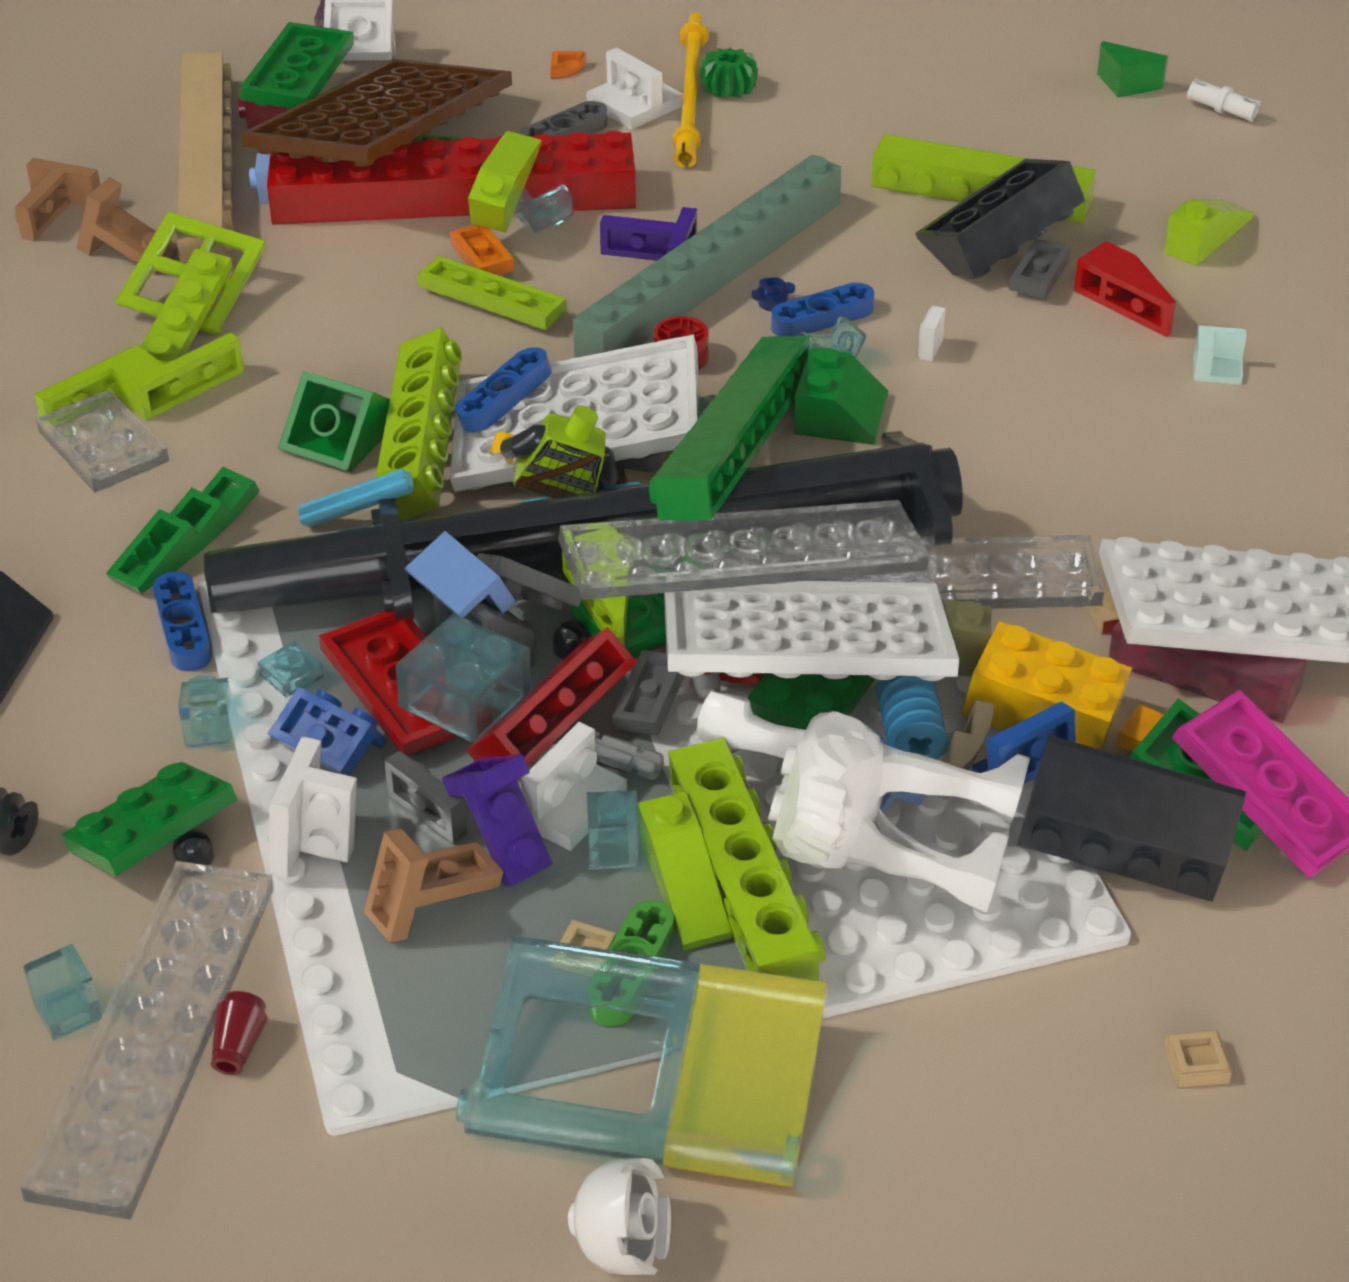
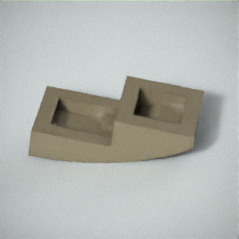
M975 701L962 732L954 730L946 753L942 757V762L971 771L972 765L975 763L990 729L994 704ZM938 795V797L944 798V799H948V798L950 797V796H939V795Z

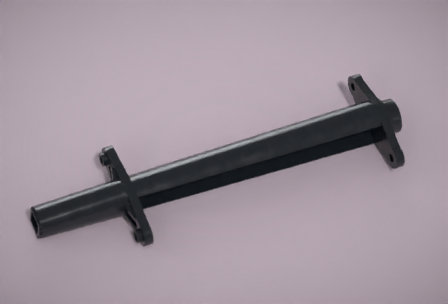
M893 431L882 434L881 448L747 468L711 521L658 520L657 505L652 504L650 501V483L403 521L399 520L396 498L378 500L379 509L371 510L373 525L208 551L204 553V575L211 613L218 614L383 595L385 612H395L396 621L414 619L411 591L427 590L408 574L405 567L444 531L476 557L478 553L502 556L547 575L564 573L562 557L563 536L610 523L614 525L622 539L627 538L630 541L634 552V564L631 565L660 562L682 552L689 558L910 531L918 534L927 540L932 547L952 543L953 526L951 517L959 516L963 506L961 473L957 457L950 447L932 450L931 445H926L924 442L919 443L908 438L901 431Z

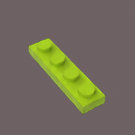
M194 249L140 346L142 349L164 365L187 353L232 269L231 257Z
M440 255L417 273L419 287L465 302L471 306H477L497 313L500 316L529 324L535 328L547 330L567 312V302L564 297Z

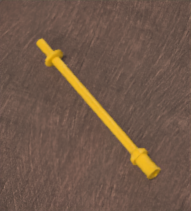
M697 12L690 14L689 22L684 24L679 34L681 43L687 46L681 127L677 128L673 134V145L675 147L674 161L681 168H686L687 159H689V168L695 165L697 161L696 150L701 142V135L695 128L700 48L709 40V31L702 24V16Z

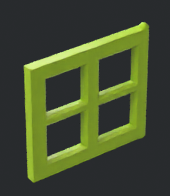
M168 211L119 296L115 297L114 301L117 305L155 317L158 316L164 303L139 296L153 270L179 278L186 263L162 256L176 231L204 239L200 250L211 252L215 243L243 251L244 253L231 277H227L220 290L222 293L199 329L200 331L217 336L221 334V328L262 256L266 248V241Z

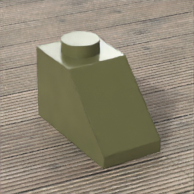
M945 599L942 604L959 657L958 674L972 676L991 638V606L980 605L972 601Z

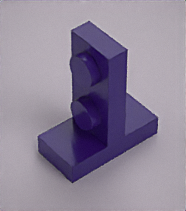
M682 207L676 223L603 215L600 221L601 254L657 261L697 234V208Z
M523 754L483 757L441 778L449 796H465L491 858L504 871L501 879L504 886H514L553 865L517 782V779L530 773Z

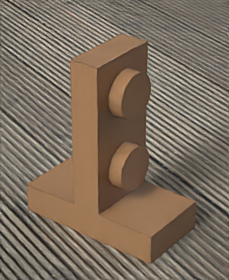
M32 158L26 164L31 191L15 207V217L19 224L22 239L35 241L71 203L86 206L88 194L100 185L98 169Z
M109 177L87 196L77 249L89 256L103 243H106L138 263L156 231L118 207L122 184ZM170 241L162 256L174 259L178 252L177 244ZM153 270L152 273L156 275L159 271Z
M402 828L386 831L383 834L364 913L389 943L405 940L408 937L415 907L498 888L504 871L478 842L423 853Z

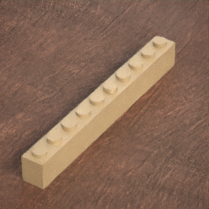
M223 51L182 53L177 214L233 231V128L231 120L233 119L231 103L233 101L231 86L233 78L231 64H224ZM177 231L176 240L180 262L187 263L194 249H200L204 239ZM215 243L211 252L227 256V252H233V248Z

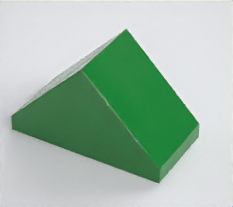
M1103 41L1100 45L1097 75L1117 97L1161 90L1164 87L1168 56Z

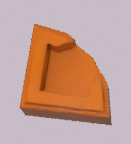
M552 52L551 79L565 78L582 70L586 64V52Z

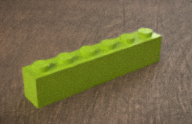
M884 134L872 158L871 187L962 202L1024 159L1030 158ZM1072 166L1086 201L1074 208V213L1064 220L1083 224L1093 200L1096 170Z

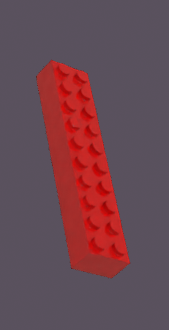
M608 131L605 134L575 132L560 136H550L548 134L533 136V138L540 139L542 144L514 214L636 208V176L631 132ZM502 136L491 139L465 137L460 140L445 141L432 138L422 142H412L411 144L397 147L390 155L375 159L374 164L369 166H354L352 161L348 160L322 162L320 157L316 156L291 158L289 153L284 152L270 154L267 193L272 225L470 216L468 197L481 166Z

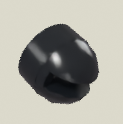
M568 620L562 623L553 634L554 654L564 660L580 644L589 639L586 628L577 621Z
M191 829L174 840L173 855L175 864L179 869L186 872H198L207 868L213 862L214 851L212 842L205 832L199 829Z

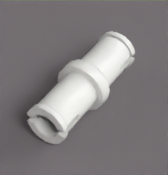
M1195 78L1194 82L1192 81L1187 93L1188 100H1194L1213 107L1216 113L1223 114L1227 112L1249 122H1253L1256 118L1261 104L1260 100H1254L1233 92V88L1229 86L1221 88L1201 81L1198 78Z

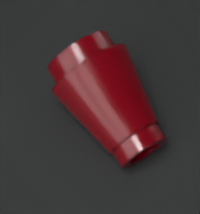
M232 991L227 993L224 1000L216 1005L212 1059L210 1063L214 1070L228 1075H237L242 1072L243 1065L246 1063L268 1020L265 1013L266 1004L260 997L244 991Z

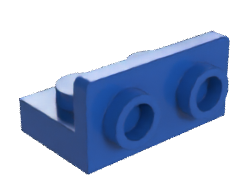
M299 686L267 733L274 741L295 751L302 736L320 740V765L335 773L350 776L370 743L382 749L387 742L376 729L379 722L365 711L354 708L352 713L342 709V703L331 694L321 689H318L316 694H313Z
M1061 701L986 739L987 758L973 764L972 772L983 773L996 769L1017 754L1030 758L1024 784L1035 779L1049 735L1076 743L1075 709Z

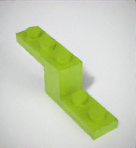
M230 332L165 365L140 346L134 345L35 393L34 396L41 427L51 434L118 400L147 421L244 372L240 339Z

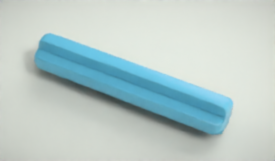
M399 469L306 502L298 508L299 520L303 526L312 528L378 505V500L397 498L409 494L414 490L413 477L409 471Z

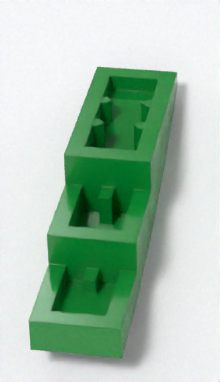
M222 467L202 492L191 487L170 514L159 509L106 572L107 576L140 594L153 587L154 581L159 576L169 572H176L223 532L260 492L254 480Z

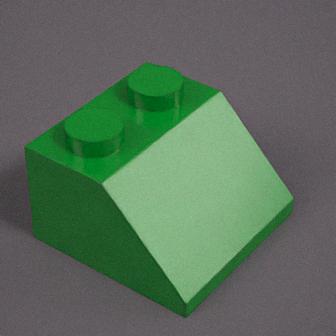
M811 347L795 393L794 434L874 445L888 399V390L850 352L836 351L832 348L819 349Z
M303 370L278 449L352 472L382 440L390 399L375 392Z

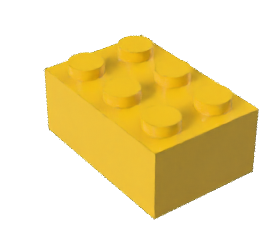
M999 621L973 672L961 716L969 717L976 700L994 704L993 718L990 726L1004 731L1062 701L1075 709L1076 743L1102 750L1119 710L1132 667L1120 664L1111 658L1100 657L1072 647L1066 642L1055 641L1035 634L1021 626Z

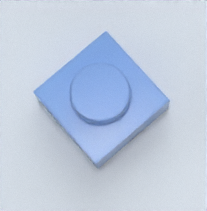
M257 153L256 165L254 168L249 169L251 190L257 189L259 204L269 203L267 178L270 154Z

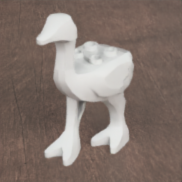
M710 691L702 704L698 717L697 733L701 741L706 742L724 737L731 754L737 750L744 749L784 759L781 768V774H784L780 790L776 791L768 819L776 822L772 839L785 858L789 857L800 863L810 864L815 868L841 869L845 864L854 862L869 865L890 874L923 879L947 890L960 901L987 913L1009 835L994 832L971 854L954 858L934 851L901 832L886 818L880 809L883 795L887 792L903 791L925 795L956 796L973 800L1011 823L1023 788L1030 760L1029 757L1017 754L996 769L976 773L920 754L898 750L880 742V736L859 719L836 711L819 713L812 718L807 729L802 730L776 725L754 715L750 700L747 697Z

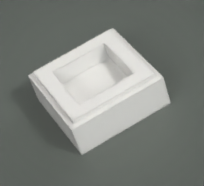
M932 305L920 326L918 345L920 360L932 362L943 341L945 308Z

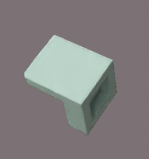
M1198 325L1193 356V381L1240 385L1243 378L1242 360L1247 337L1246 330Z

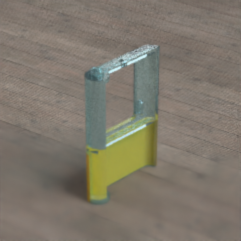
M513 935L478 1080L473 1081L470 1090H461L457 1103L456 1120L457 1122L464 1123L466 1135L618 1160L649 1158L657 1166L793 1188L823 1018L827 983ZM530 999H538L590 1008L608 1009L665 1020L668 1027L650 1109L643 1114L507 1092L504 1089V1083L524 1003Z

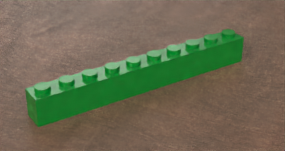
M809 336L761 337L754 348L750 350L747 357L740 363L737 370L730 376L713 401L709 403L703 414L698 417L696 423L687 432L679 445L675 447L669 458L664 461L659 471L651 478L649 495L651 503L657 505L658 520L711 521L794 401L810 351Z

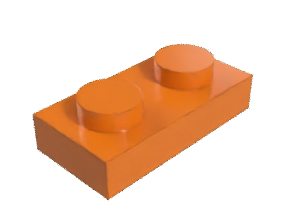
M474 224L450 231L451 245L467 265L499 276L515 271L514 258L489 228Z

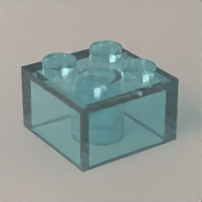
M453 613L396 664L399 707L474 743L531 690L530 648L473 621L460 618Z

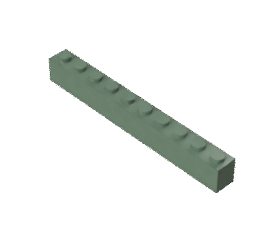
M809 156L573 318L575 357L578 358L644 344L654 337V329L658 323L667 318L685 315L840 204L841 166L829 162L821 156Z

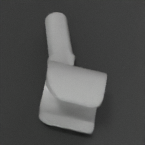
M720 672L692 677L693 693L695 696L703 698L704 701L710 691L720 692Z

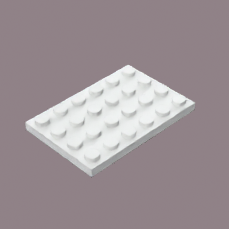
M694 334L550 363L552 369L550 377L496 423L483 431H465L456 412L450 473L454 492L468 489L478 490L489 485L514 482L516 458H514L512 464H509L505 461L503 455L489 454L496 433L507 432L515 436L534 424H541L544 418L552 413L570 418L577 406H587L597 413L598 421L595 427L602 429L606 433L605 446L613 450L615 461L643 458L650 454L675 450V447L679 445L700 416L698 354ZM490 375L459 381L456 405Z
M1119 537L1116 540L1102 539L1099 557L1128 644L1349 663V557H1336L1332 560L1314 558L1305 553H1293L1291 556L1277 555L1262 549H1250L1247 552L1233 551L1218 545H1206L1204 548L1184 546L1174 541H1163L1160 544L1146 543L1131 537Z
M665 578L664 581L667 665L669 672H678L681 675L690 677L700 676L705 672H724L732 677H748L753 673H773L781 678H795L801 674H821L830 679H843L849 675H869L878 680H890L896 676H917L927 681H938L943 679L944 676L958 677L959 657L936 583Z

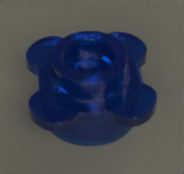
M777 277L763 278L759 281V287L751 292V297L758 301L760 308L772 311V308L777 304L788 301L789 294L795 292V285L790 282H784V280Z

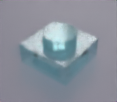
M296 641L257 661L259 675L285 698L293 695L298 686L304 689L324 677L322 663Z

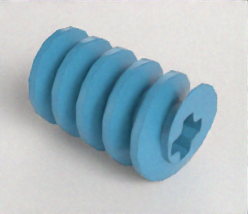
M896 676L890 680H878L876 695L887 745L935 760L943 756L949 746V739L934 682L920 679L917 676Z

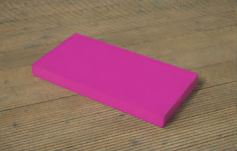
M1241 690L1236 691L1177 729L1172 739L1214 782L1246 791L1242 810L1309 879L1349 852V798Z

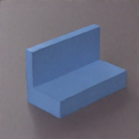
M446 531L405 567L408 574L461 619L483 599L487 600L502 614L516 602L500 576Z

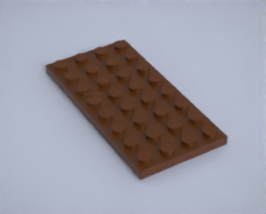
M392 59L242 132V144L245 148L258 149L260 154L268 155L284 152L289 153L291 158L316 156L320 157L322 162L348 160L352 161L354 166H369L374 164L375 159L392 154L393 150L397 147L411 144L412 139L419 135L429 134L430 129L438 125L447 124L450 118L465 114L466 110L472 106L482 105L483 100L498 96L500 91L512 85V72Z

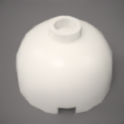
M626 1158L604 1163L585 1178L578 1190L575 1202L569 1208L568 1225L571 1234L576 1237L580 1249L590 1262L607 1273L654 1275L658 1271L657 1268L652 1266L654 1257L656 1256L658 1260H664L667 1256L671 1236V1205L669 1195H658L654 1179H664L661 1169L652 1159Z

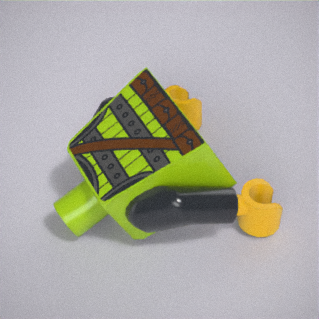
M587 406L575 407L570 418L555 413L548 414L541 424H534L515 436L507 432H497L489 452L491 455H503L505 461L509 464H512L514 458H516L513 486L550 498L595 492L597 488L609 489L615 485L619 478L614 452L605 446L606 433L602 429L595 427L598 415Z

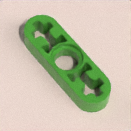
M646 900L637 903L629 911L588 987V1012L596 1023L602 1026L616 1027L627 1023L635 1014L674 938V914L672 909L665 903L656 900ZM651 923H656L648 932L647 941L643 938V928H648ZM626 956H638L645 961V964L637 969H626L621 967L618 961ZM615 984L620 986V998H614L611 1004L605 1003L610 1001L616 991Z

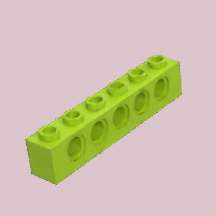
M442 327L400 343L376 478L399 469L411 473L414 490L409 494L396 498L400 521L438 508L441 488L444 486L445 462L448 460L447 448L449 436L452 434L451 422L453 411L455 410L456 389L459 385L460 362H462L463 356L458 343L455 340H450Z
M724 737L668 751L671 787L674 793L686 791L696 815L731 931L747 971L819 981V962L826 960L822 938L817 930L812 932L809 930L807 925L809 916L805 900L801 893L793 894L791 889L792 876L788 862L785 857L777 858L775 853L776 844L772 839L774 833L772 826L769 822H761L759 817L761 816L759 799L753 787L747 789L745 786L746 774L740 755L731 754Z

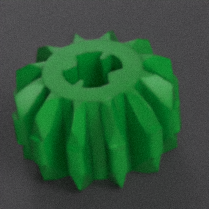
M730 47L723 50L717 48L716 52L706 53V58L702 60L700 78H702L704 91L713 93L716 98L724 96L727 99L733 96L741 98L742 94L752 93L753 87L756 86L758 68H756L753 54L745 53L744 49L733 50Z

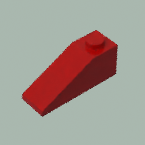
M1105 241L1078 258L1074 285L1075 292L1165 337L1171 334L1176 301L1137 255Z

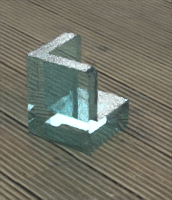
M73 944L24 965L23 969L33 1005L53 1041L103 1019L93 979Z

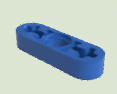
M849 283L777 304L771 311V330L777 336H802L867 317L874 310V290L864 283Z
M532 347L518 352L463 397L456 405V412L462 428L468 432H479L491 427L547 380L552 373L546 351L542 348Z
M165 573L154 581L153 591L172 665L178 670L196 671L205 667L211 661L212 653L192 578L186 573ZM179 593L181 599L172 601L171 594ZM182 617L192 618L190 622L184 624L171 623L173 620ZM192 640L194 649L186 650L183 642Z

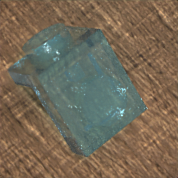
M563 184L532 199L524 187L515 211L521 222H528L533 231L537 233L551 225L563 223L569 216L574 214L572 194L567 186Z
M847 317L838 318L830 336L801 332L799 335L809 336L810 348H832L836 351L850 352L856 359L866 339V334Z
M200 675L193 677L188 682H181L178 708L186 747L223 744L231 741L232 732L229 718L231 693L228 677L216 678L212 675Z

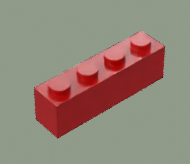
M606 627L572 651L466 750L474 761L483 757L523 754L529 767L637 663L613 632Z

